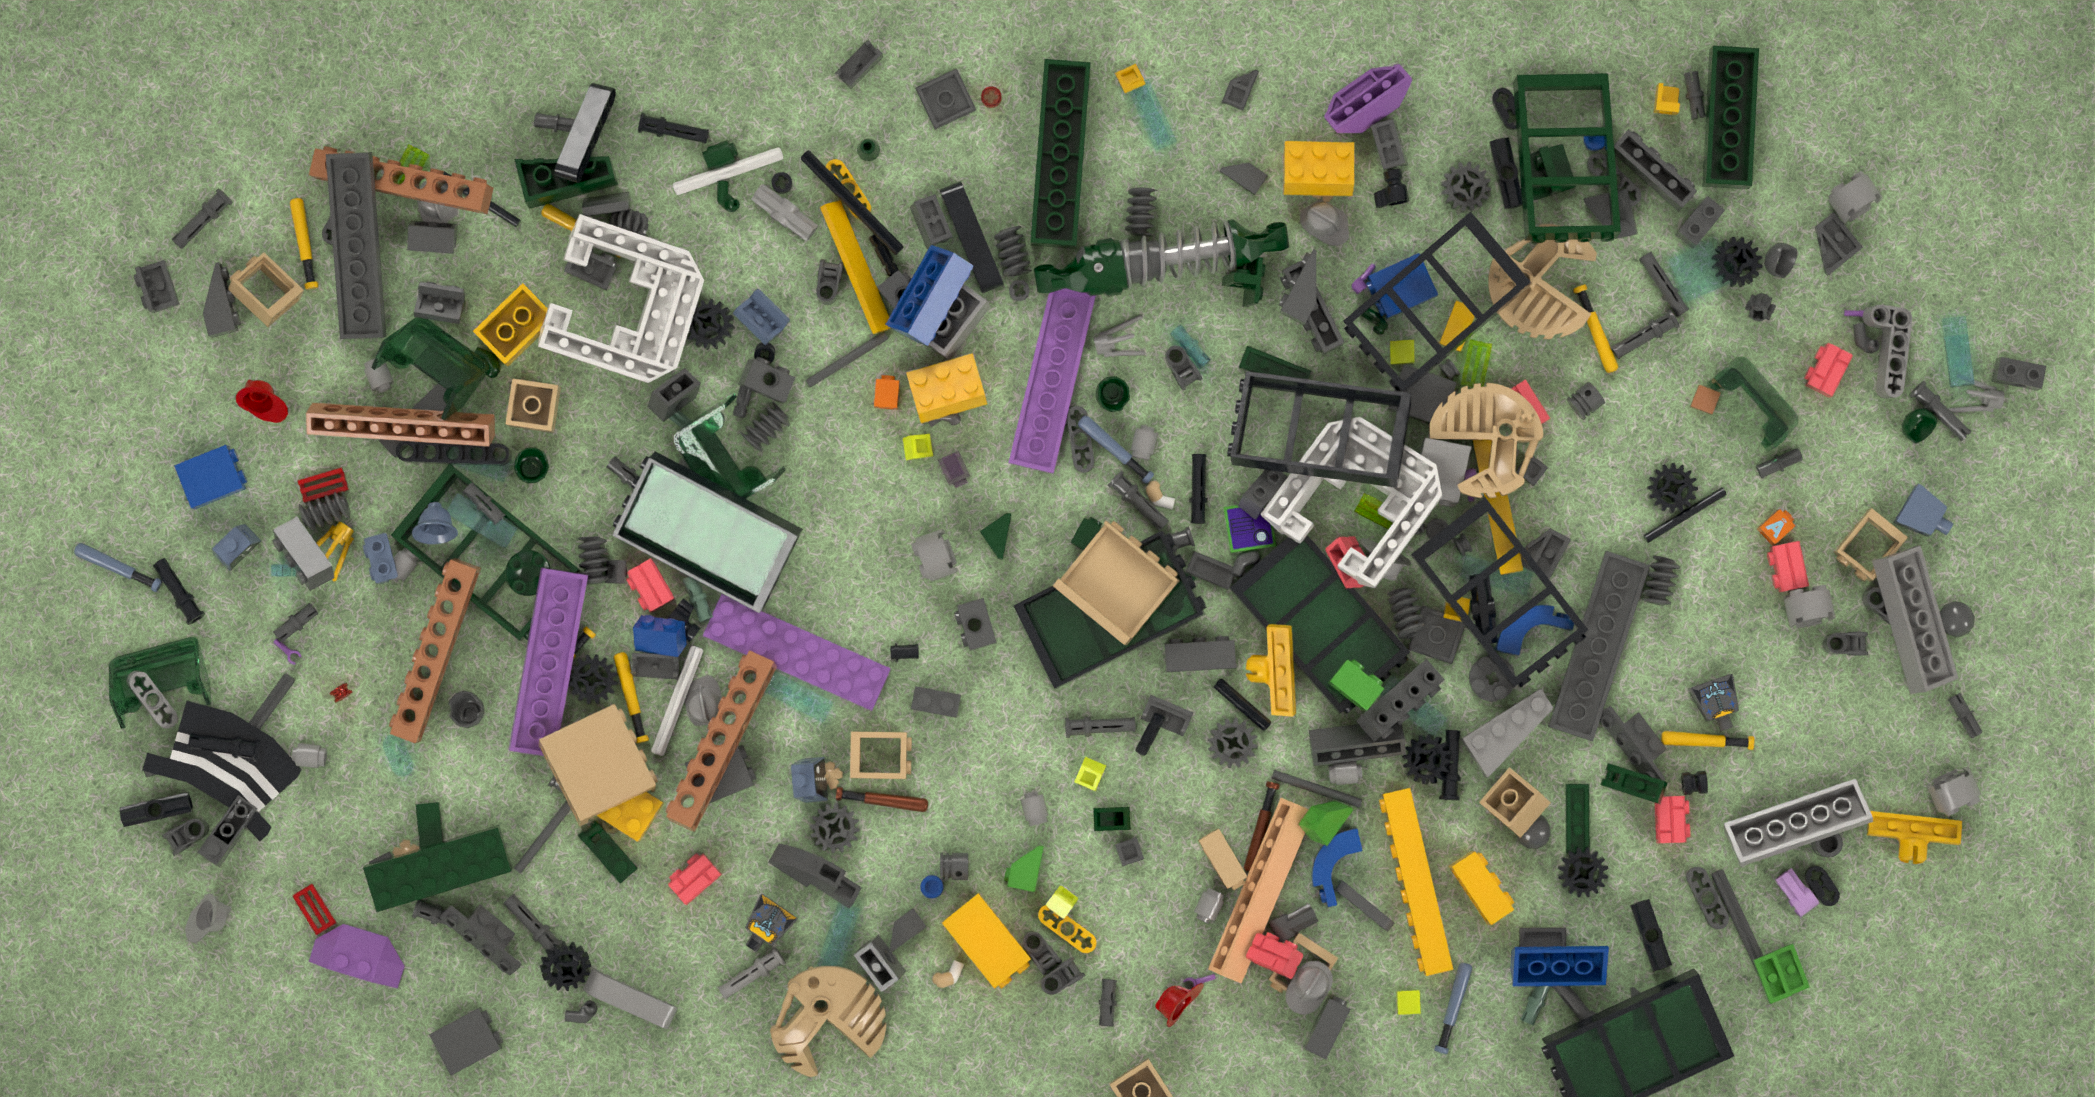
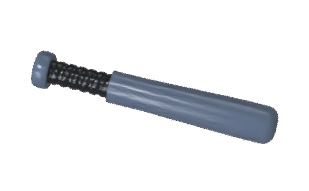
M1083 416L1079 420L1078 426L1114 455L1120 462L1135 471L1142 478L1141 481L1144 484H1147L1152 479L1154 473L1145 470L1132 458L1130 453L1120 446L1089 416Z
M79 543L75 547L74 554L77 557L130 580L134 579L151 587V590L157 592L162 584L161 579H153L136 571L135 568L83 543Z
M1462 962L1458 966L1443 1021L1442 1034L1439 1044L1435 1046L1434 1051L1448 1054L1447 1044L1450 1039L1449 1037L1453 1026H1455L1472 972L1470 964Z

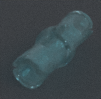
M1182 325L1170 333L1199 369L1211 360L1198 345L1199 342L1196 339L1194 340Z

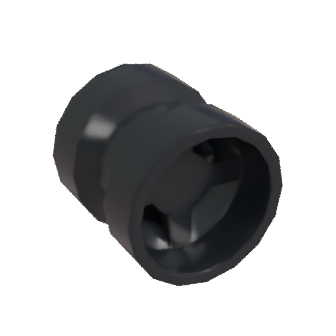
M1697 771L1696 774H1691L1690 772L1681 773L1683 795H1691L1693 792H1698L1699 794L1708 793L1706 771Z

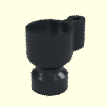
M1401 169L1384 172V180L1388 183V186L1374 193L1376 208L1409 202L1407 186L1401 182L1403 178Z
M683 598L668 618L685 621L686 641L690 643L701 628L695 623L691 624L689 622L694 606Z

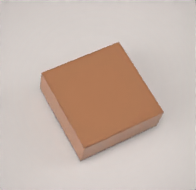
M1698 385L1690 407L1712 415L1721 393Z

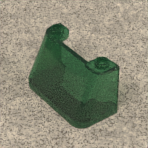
M1736 357L1707 382L1711 389L1715 391L1723 388L1732 392L1740 386L1770 419L1761 427L1764 430V439L1760 444L1767 452L1780 445L1798 425L1799 420L1796 412L1751 361L1745 357Z

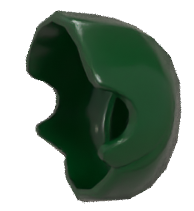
M1117 376L1106 377L1096 387V401L1101 408L1109 412L1121 411L1130 400L1129 386L1125 380Z
M1915 409L1905 416L1901 424L1902 433L1907 439L1917 444L1933 432L1938 422L1937 418L1926 409Z
M529 447L518 453L514 461V470L519 480L527 484H533L545 478L549 470V463L544 451L536 447Z

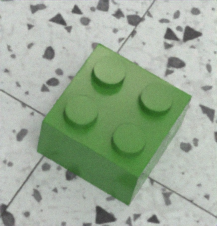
M1353 659L1351 662L1346 660L1329 680L1328 684L1365 712L1384 690L1380 686L1383 682L1373 674L1369 676L1362 671L1364 667Z

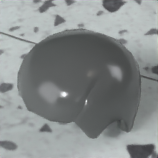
M1776 243L1765 255L1764 265L1767 272L1773 276L1785 278L1795 265L1797 248L1787 243Z
M1953 601L1945 604L1941 609L1940 615L1946 634L1957 638L1970 633L1974 627L1975 616L1968 605Z
M461 691L455 693L448 703L451 710L450 718L459 727L471 728L478 725L485 713L482 700L472 692Z
M1540 815L1521 838L1517 835L1516 837L1520 844L1526 848L1538 849L1549 841L1551 836L1550 825L1547 819Z

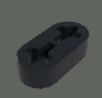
M1506 88L1497 89L1492 96L1493 106L1503 125L1509 130H1516V125L1513 122H1507L1510 118L1508 110L1515 116L1514 96ZM1499 93L1503 96H1508L1506 100L1507 108H1505L1502 102L1498 103L1496 101L1499 98Z
M1820 866L1809 867L1805 872V880L1819 902L1825 906L1835 905L1839 901L1840 893L1827 872ZM1813 870L1821 872L1822 875L1819 878L1823 884L1819 885L1816 880L1811 881L1810 877H1812L1811 872ZM1824 886L1827 891L1834 892L1832 896L1833 901L1830 902V900L1823 899L1825 892L1822 888Z

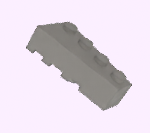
M1538 689L1461 738V741L1485 778H1488L1552 711L1553 706L1542 689Z

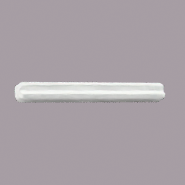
M777 147L673 183L675 193L680 195L783 159L781 149Z
M691 646L652 746L651 752L660 756L665 754L703 654V649Z

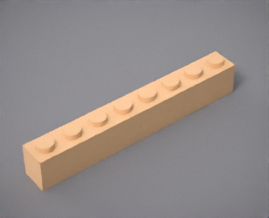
M1280 798L1208 970L1242 984L1251 962L1246 958V954L1250 946H1252L1255 935L1257 933L1263 934L1269 917L1305 835V832L1298 824L1309 809Z

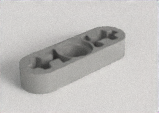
M136 670L131 672L127 677V685L157 725L162 728L173 727L177 722V713L153 681L142 671ZM136 676L139 678L143 677L141 680L143 686L146 688L151 686V688L143 692L140 686L133 685L136 682L134 678ZM150 693H156L158 696V702L153 706H149L146 703V698ZM161 708L163 712L170 713L171 715L168 717L170 721L168 723L165 721L161 722L163 719L159 711L154 713L153 711Z

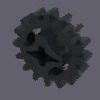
M1735 237L1729 239V242L1724 240L1721 242V246L1715 248L1718 254L1713 255L1711 258L1716 261L1712 268L1719 271L1716 273V277H1723L1721 283L1724 284L1730 281V287H1734L1736 283H1738L1739 287H1743L1745 282L1749 285L1753 282V278L1759 276L1756 270H1760L1763 266L1758 263L1762 256L1756 255L1759 248H1752L1751 240L1748 243H1744V237L1739 238L1738 241H1736ZM1734 248L1732 254H1725L1728 249ZM1742 270H1749V272L1746 275L1740 276Z
M713 299L709 300V304L701 300V306L698 307L696 305L688 334L691 335L688 339L691 342L696 340L695 345L698 348L703 344L706 350H709L710 345L718 349L719 342L725 345L726 341L724 338L732 337L729 330L735 329V326L730 324L734 317L728 315L730 312L729 308H723L724 304L720 301L715 305ZM721 315H722L723 320H724V326H723V327L720 325ZM702 321L708 323L712 322L717 328L710 326L706 327ZM695 322L699 326L698 335L695 330Z
M1671 463L1670 469L1665 464L1662 465V472L1657 469L1654 470L1656 477H1649L1648 479L1653 484L1647 486V490H1652V494L1648 498H1655L1656 500L1653 506L1662 505V512L1669 508L1670 514L1674 513L1675 508L1682 512V505L1690 507L1691 504L1688 500L1696 499L1692 491L1698 490V487L1692 485L1697 479H1690L1689 477L1692 471L1684 472V465L1676 469L1675 463ZM1672 473L1678 474L1684 479L1678 480L1674 478ZM1663 476V486L1657 490L1658 482ZM1669 482L1672 485L1682 484V486L1675 490V494L1672 491L1663 492L1670 486ZM1687 487V494L1682 500L1681 493ZM1661 497L1670 498L1673 504L1665 502Z
M595 654L593 660H591L590 655H586V661L578 658L579 665H572L574 674L571 673L570 678H573V681L568 685L575 688L571 692L572 695L579 693L578 700L582 701L584 698H587V704H591L592 699H595L596 704H600V698L606 701L609 700L607 693L614 694L615 691L611 687L612 685H618V682L613 681V677L618 676V673L611 672L614 664L607 666L608 659L604 658L602 661H599V655ZM591 664L588 671L584 674L579 673L583 667ZM600 666L606 670L608 678L602 676ZM595 673V677L603 680V682H594L593 686H591V682L583 679V677H591ZM578 681L583 682L586 686V693L580 689ZM602 685L606 686L601 693L595 695L596 689Z
M1428 734L1427 738L1424 735H1419V741L1412 739L1411 743L1413 746L1405 747L1409 753L1402 756L1408 762L1403 767L1410 769L1407 775L1414 776L1413 781L1420 782L1422 780V784L1428 785L1430 780L1431 784H1437V778L1444 780L1443 773L1451 772L1447 766L1454 762L1448 759V756H1451L1453 752L1446 751L1449 744L1445 742L1441 744V737L1434 739V735ZM1432 744L1435 747L1428 750L1424 745ZM1427 769L1432 774L1424 775L1421 772Z
M1576 847V853L1574 854L1570 850L1567 851L1570 857L1568 859L1562 857L1561 860L1564 862V865L1558 866V869L1563 871V873L1558 875V878L1565 880L1561 884L1562 887L1569 886L1568 893L1572 894L1576 891V895L1579 898L1582 892H1585L1587 898L1590 897V891L1592 890L1598 894L1597 887H1605L1602 879H1608L1609 877L1603 873V871L1608 869L1607 865L1601 864L1605 860L1604 857L1597 858L1598 851L1595 850L1591 854L1589 847H1586L1584 852H1581V849ZM1580 857H1587V858H1590V859H1592V860H1590V861H1588V862H1584V861H1580L1579 858H1580ZM1572 863L1573 870L1572 873L1568 876V868ZM1581 867L1588 869L1586 877L1579 875ZM1598 868V876L1597 879L1594 881L1593 874L1594 871H1596ZM1578 882L1586 883L1587 887H1578L1574 884Z
M562 941L561 947L553 944L554 950L547 949V957H541L542 965H540L543 980H547L549 987L555 984L558 991L562 986L565 987L566 991H569L571 985L577 989V982L585 983L584 975H590L588 968L591 967V962L588 960V953L584 952L581 945L576 948L575 942H571L570 946H567L565 941Z

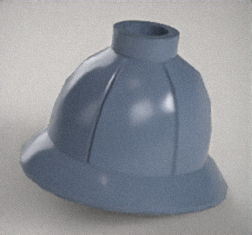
M431 502L428 504V508L420 515L418 525L412 530V536L420 543L442 544L456 538L458 530L452 525L449 512L440 503Z

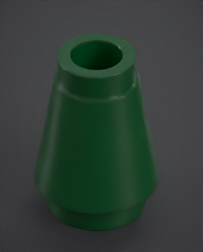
M864 139L858 144L857 153L862 160L873 161L879 156L880 146L873 139ZM866 144H871L872 149L866 151L864 150V146H866Z

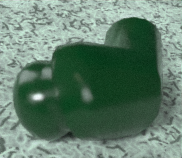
M717 181L718 204L728 212H735L739 209L740 202L729 194V181Z
M1371 308L1361 315V317L1375 325L1373 331L1376 334L1383 335L1385 330L1388 329L1387 321Z
M477 347L473 357L485 362L487 369L485 373L488 377L496 378L501 370L498 357L492 352Z

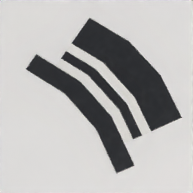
M186 701L170 759L147 753L142 771L187 782L227 807L232 805L238 795L258 808L247 828L259 841L265 838L272 828L260 815L259 811L298 778L302 770L299 766H296L295 761H292V758L270 735L231 712L191 701ZM194 734L226 740L241 738V741H260L258 759L253 761V758H234L232 754L188 749L189 736Z

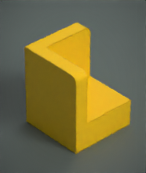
M1658 83L1656 85L1653 113L1677 115L1680 103H1678L1679 88L1663 86L1664 83Z

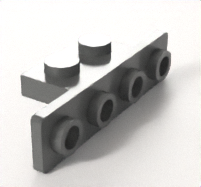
M1611 706L1605 708L1600 722L1628 757L1630 763L1635 766L1639 773L1665 781L1666 778L1654 764L1653 760L1667 749L1642 715L1638 712L1624 723Z
M481 904L475 908L468 919L453 906H449L439 916L448 927L454 929L466 942L472 944L484 957L496 964L502 972L511 975L522 965L505 950L515 933Z

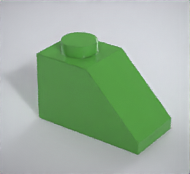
M1337 801L1314 805L1310 807L1298 825L1311 840L1328 846L1353 809Z
M1039 845L1013 862L1011 868L1006 867L1004 881L1008 882L1007 887L1035 892L1044 846Z

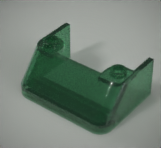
M418 317L412 319L382 341L371 367L376 370L387 361L398 369L408 368L413 365L447 389L443 395V400L447 404L441 416L443 420H446L466 404L489 370V364L486 360L430 320Z
M734 393L707 409L681 428L674 436V444L692 471L747 499L774 483L786 469L783 466L765 477L761 470L755 466H747L742 470L738 468L715 433L725 423V418L721 411L737 398ZM706 492L717 508L728 510L733 507V505Z
M188 637L121 655L109 663V701L121 729L126 728L125 714L134 713L142 706L127 685L128 675L136 670L146 673L161 693L187 686L189 693L202 694L206 705H211L210 680L197 638ZM136 676L134 678L136 682L133 685L140 686L143 692L151 688V686L148 688L143 686L141 683L143 677L139 678Z

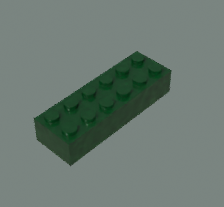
M1713 45L1709 50L1702 187L1749 189L1752 187L1759 48Z
M496 825L366 864L363 870L376 912H380L512 872V866L500 826Z

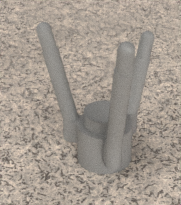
M1136 316L1107 331L1100 332L1099 336L1094 337L1097 354H1104V357L1145 355V351H1111V349H1115L1114 343L1135 337L1133 333L1113 338L1111 334L1141 320L1143 316Z
M1957 374L1956 377L1958 379L1985 389L1984 392L1967 390V394L1982 397V404H1985V406L1948 408L1952 413L1993 412L1994 408H2002L2004 391Z

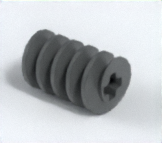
M1136 187L1128 190V194L1134 197L1127 200V203L1133 206L1127 208L1126 212L1132 215L1126 217V221L1131 225L1125 226V230L1131 233V235L1153 237V234L1147 232V229L1154 228V225L1149 223L1148 220L1155 218L1149 211L1156 209L1155 206L1150 204L1151 201L1157 200L1156 197L1150 195L1151 192L1157 191L1156 189Z
M1021 226L1001 230L994 236L995 240L1001 241L996 245L997 249L1003 250L998 254L999 258H1005L1001 262V266L1008 267L1003 271L1004 276L1013 277L1032 272V270L1025 269L1030 264V261L1022 259L1028 255V252L1020 251L1026 244L1018 243V240L1024 237L1023 234H1016V231Z
M774 401L772 403L775 409L766 407L767 416L762 413L759 414L761 422L753 419L754 428L745 427L747 435L739 432L754 449L761 452L763 451L761 443L770 444L768 436L776 439L775 430L781 433L784 432L781 424L790 426L789 417Z
M343 491L342 497L337 492H334L333 500L328 495H325V503L316 498V506L307 501V509L299 504V512L306 529L308 526L312 531L315 530L316 523L319 527H324L325 520L329 525L332 524L333 516L338 522L342 520V514L347 519L351 517L350 507Z
M579 537L578 540L584 541V543L578 545V549L585 551L579 554V558L585 560L579 564V567L586 569L580 574L588 575L587 585L601 584L609 579V576L602 574V572L609 570L608 567L602 565L603 562L608 561V558L601 556L602 553L607 552V548L601 547V544L606 543L607 539Z
M1653 555V558L1658 562L1651 563L1650 567L1656 571L1649 572L1648 576L1654 580L1646 582V585L1651 589L1644 590V594L1649 598L1642 599V601L1661 606L1671 605L1666 596H1673L1674 593L1668 590V587H1676V584L1670 581V579L1678 578L1673 569H1680L1681 566L1672 559Z
M1415 588L1396 589L1387 594L1391 596L1388 599L1389 603L1393 605L1391 612L1395 613L1393 621L1398 622L1395 628L1400 631L1397 634L1399 639L1416 637L1421 634L1420 629L1425 627L1424 623L1417 622L1423 618V615L1415 614L1416 611L1421 609L1420 606H1413V603L1418 601V597H1411V594L1416 592Z

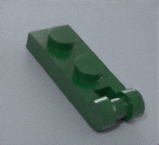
M1607 763L1605 769L1607 774L1605 779L1602 778L1601 786L1661 804L1668 782ZM1616 774H1620L1618 783L1614 782Z
M594 820L590 824L591 827L585 832H580L578 837L621 884L638 867L602 826ZM598 833L601 839L595 844L591 838Z

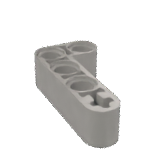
M1887 305L1870 306L1863 312L1864 323L1870 327L1883 329L1876 392L1884 399L1900 396L1904 390L1912 315L1905 308ZM1875 310L1880 315L1879 321L1874 319L1873 314ZM1896 314H1899L1901 317L1900 325L1895 321ZM1894 336L1898 339L1899 344L1897 348L1892 342ZM1891 360L1896 364L1894 371L1890 367Z
M592 969L583 988L586 993L662 1028H669L678 1009L676 1006L620 982L608 974L605 975L599 972L600 970Z

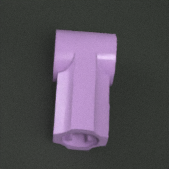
M1792 868L1775 879L1778 886L1789 899V904L1791 907L1794 906L1796 909L1794 911L1800 918L1819 904L1815 895L1808 887L1804 886Z

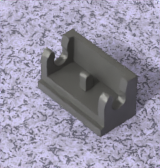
M868 40L835 72V75L852 89L883 58V53L876 49Z
M1389 119L1371 125L1383 170H1391L1397 166L1408 165L1396 120Z
M935 194L915 201L910 206L926 249H929L930 245L935 246L938 243H944L953 237Z
M411 221L408 225L407 250L453 254L454 248H456L458 224Z
M632 653L633 665L631 674L633 677L678 680L680 656Z
M1150 695L1141 719L1150 722L1153 714L1159 713L1165 717L1162 728L1184 736L1193 712Z

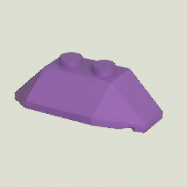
M1400 64L1372 68L1333 95L1324 118L1336 133H1363L1371 125L1376 124L1400 107L1410 87L1412 78Z
M342 924L315 939L309 962L326 969L398 988L405 967L388 937L346 924Z

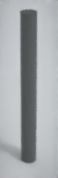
M883 331L806 379L809 387L811 388L888 340L885 332Z
M1277 770L1273 771L1271 779L1360 808L1361 798Z
M567 800L515 865L514 869L520 874L571 810Z

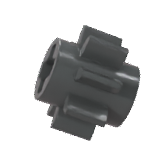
M1760 293L1756 296L1752 294L1745 310L1750 311V318L1760 322L1765 319L1770 320L1776 305L1771 304L1772 297H1769L1767 294Z

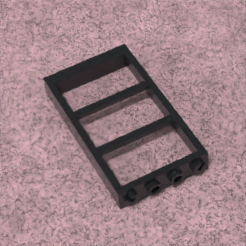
M1469 212L1343 320L1347 325L1344 330L1352 339L1356 336L1361 342L1359 348L1366 356L1371 354L1376 360L1373 363L1382 374L1386 372L1391 377L1388 382L1396 391L1401 389L1402 392H1406L1533 283L1474 214ZM1465 226L1516 284L1512 290L1483 314L1432 255ZM1425 260L1429 262L1476 318L1471 325L1444 348L1393 290L1398 283ZM1386 294L1437 352L1404 382L1353 323Z
M1246 371L1245 379H1241L1239 384V392L1242 393L1241 400H1237L1235 406V414H1238L1237 422L1233 421L1231 435H1234L1233 443H1229L1227 456L1231 457L1232 465L1397 488L1412 404L1411 393ZM1253 387L1295 393L1284 460L1241 454ZM1304 394L1346 400L1335 467L1292 461ZM1354 401L1397 406L1386 474L1343 468Z
M1483 498L1410 555L1512 687L1518 685L1521 688L1531 680L1529 675L1534 671H1537L1538 674L1550 666L1547 661L1554 656L1558 660L1568 652L1566 649L1568 645L1572 642L1577 645L1586 638L1584 633L1588 631L1587 627L1486 498ZM1488 512L1514 547L1454 594H1451L1425 559ZM1519 553L1546 588L1483 636L1457 600ZM1551 594L1578 629L1515 677L1490 645L1489 641Z

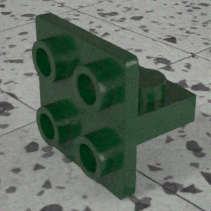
M1563 144L1549 148L1548 146L1541 147L1537 152L1530 153L1532 177H1574ZM1532 186L1533 201L1573 189L1576 186Z
M1258 257L1252 262L1247 263L1246 270L1236 269V271H1231L1229 275L1222 278V286L1244 289L1242 307L1256 305L1262 299L1263 287H1261V277H1264L1266 269L1265 264H1263V258Z

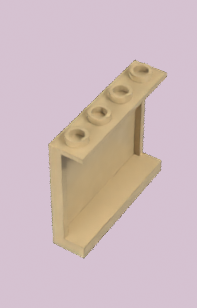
M1114 520L1112 523L1105 521V525L1062 578L1055 582L1053 587L1122 644L1128 645L1180 580L1176 578L1178 573L1169 565L1164 568L1158 563L1160 558L1149 550L1147 553L1140 548L1142 543L1132 535L1130 538L1126 537L1122 533L1124 528Z
M615 704L539 739V747L579 826L588 823L590 818L649 790L654 792L656 789L657 777L653 770H648L645 764L647 758L642 749L638 751L635 742H637L636 736L632 729H627L624 723L627 721L622 709L618 710Z

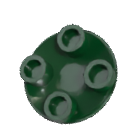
M520 551L514 554L506 565V582L519 595H536L541 567L551 569L550 564L545 556L537 551Z

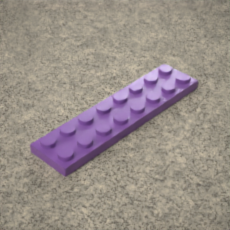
M1067 288L1049 293L1009 464L1054 474L1096 296L1090 297L1085 292L1081 293Z
M541 567L509 751L544 756L539 747V739L561 729L588 575Z
M721 594L713 611V618H710L703 634L704 637L747 655L750 650L775 662L776 669L871 711L891 668L761 611L758 613L724 594Z

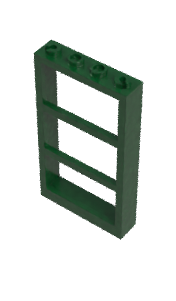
M1608 73L1517 75L1513 82L1525 241H1532V243H1543L1546 240H1555L1556 243H1565L1569 240L1589 242L1592 239H1601L1602 242L1614 241L1621 232ZM1600 90L1603 127L1528 128L1525 91ZM1604 136L1607 176L1532 177L1529 137ZM1608 185L1611 225L1535 227L1532 186Z
M451 464L445 468L391 534L395 540L443 579L445 576L442 575V571L446 562H450L454 558L458 559L490 520L484 514L442 566L408 540L412 535V530L418 525L420 515L428 508L429 503L439 502L457 479L466 486L472 483L469 478ZM474 483V485H475L478 489H480L486 496H489L485 491H483L480 487H478V486ZM492 498L491 501L505 514L504 517L530 537V540L521 551L532 550L538 544L567 567L570 572L578 573L580 571L577 566ZM504 570L481 599L472 593L470 601L519 641H523L524 638L528 640L532 618L519 631L487 605L506 582ZM454 578L451 585L459 591L461 583Z

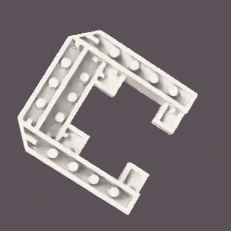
M579 214L569 236V243L563 260L586 267L592 247L635 261L629 282L649 289L636 331L616 325L610 344L606 345L567 332L573 310L550 303L543 326L540 329L538 347L649 383L678 367L704 279L689 251Z
M1361 417L1351 418L1343 468L1386 474L1392 436ZM1343 420L1328 423L1299 462L1335 467ZM1404 445L1397 488L1370 484L1388 495L1387 499L1378 509V514L1393 523L1368 558L1351 547L1337 565L1338 569L1357 580L1358 584L1372 588L1377 587L1442 498L1436 464ZM1291 473L1262 511L1261 516L1281 535L1285 534L1301 544L1314 525L1298 513L1324 479L1340 490L1347 481Z

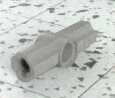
M764 184L758 188L751 199L768 212L772 219L781 223L780 225L784 228L788 227L806 242L818 228V225L802 214L798 207L786 198H781Z

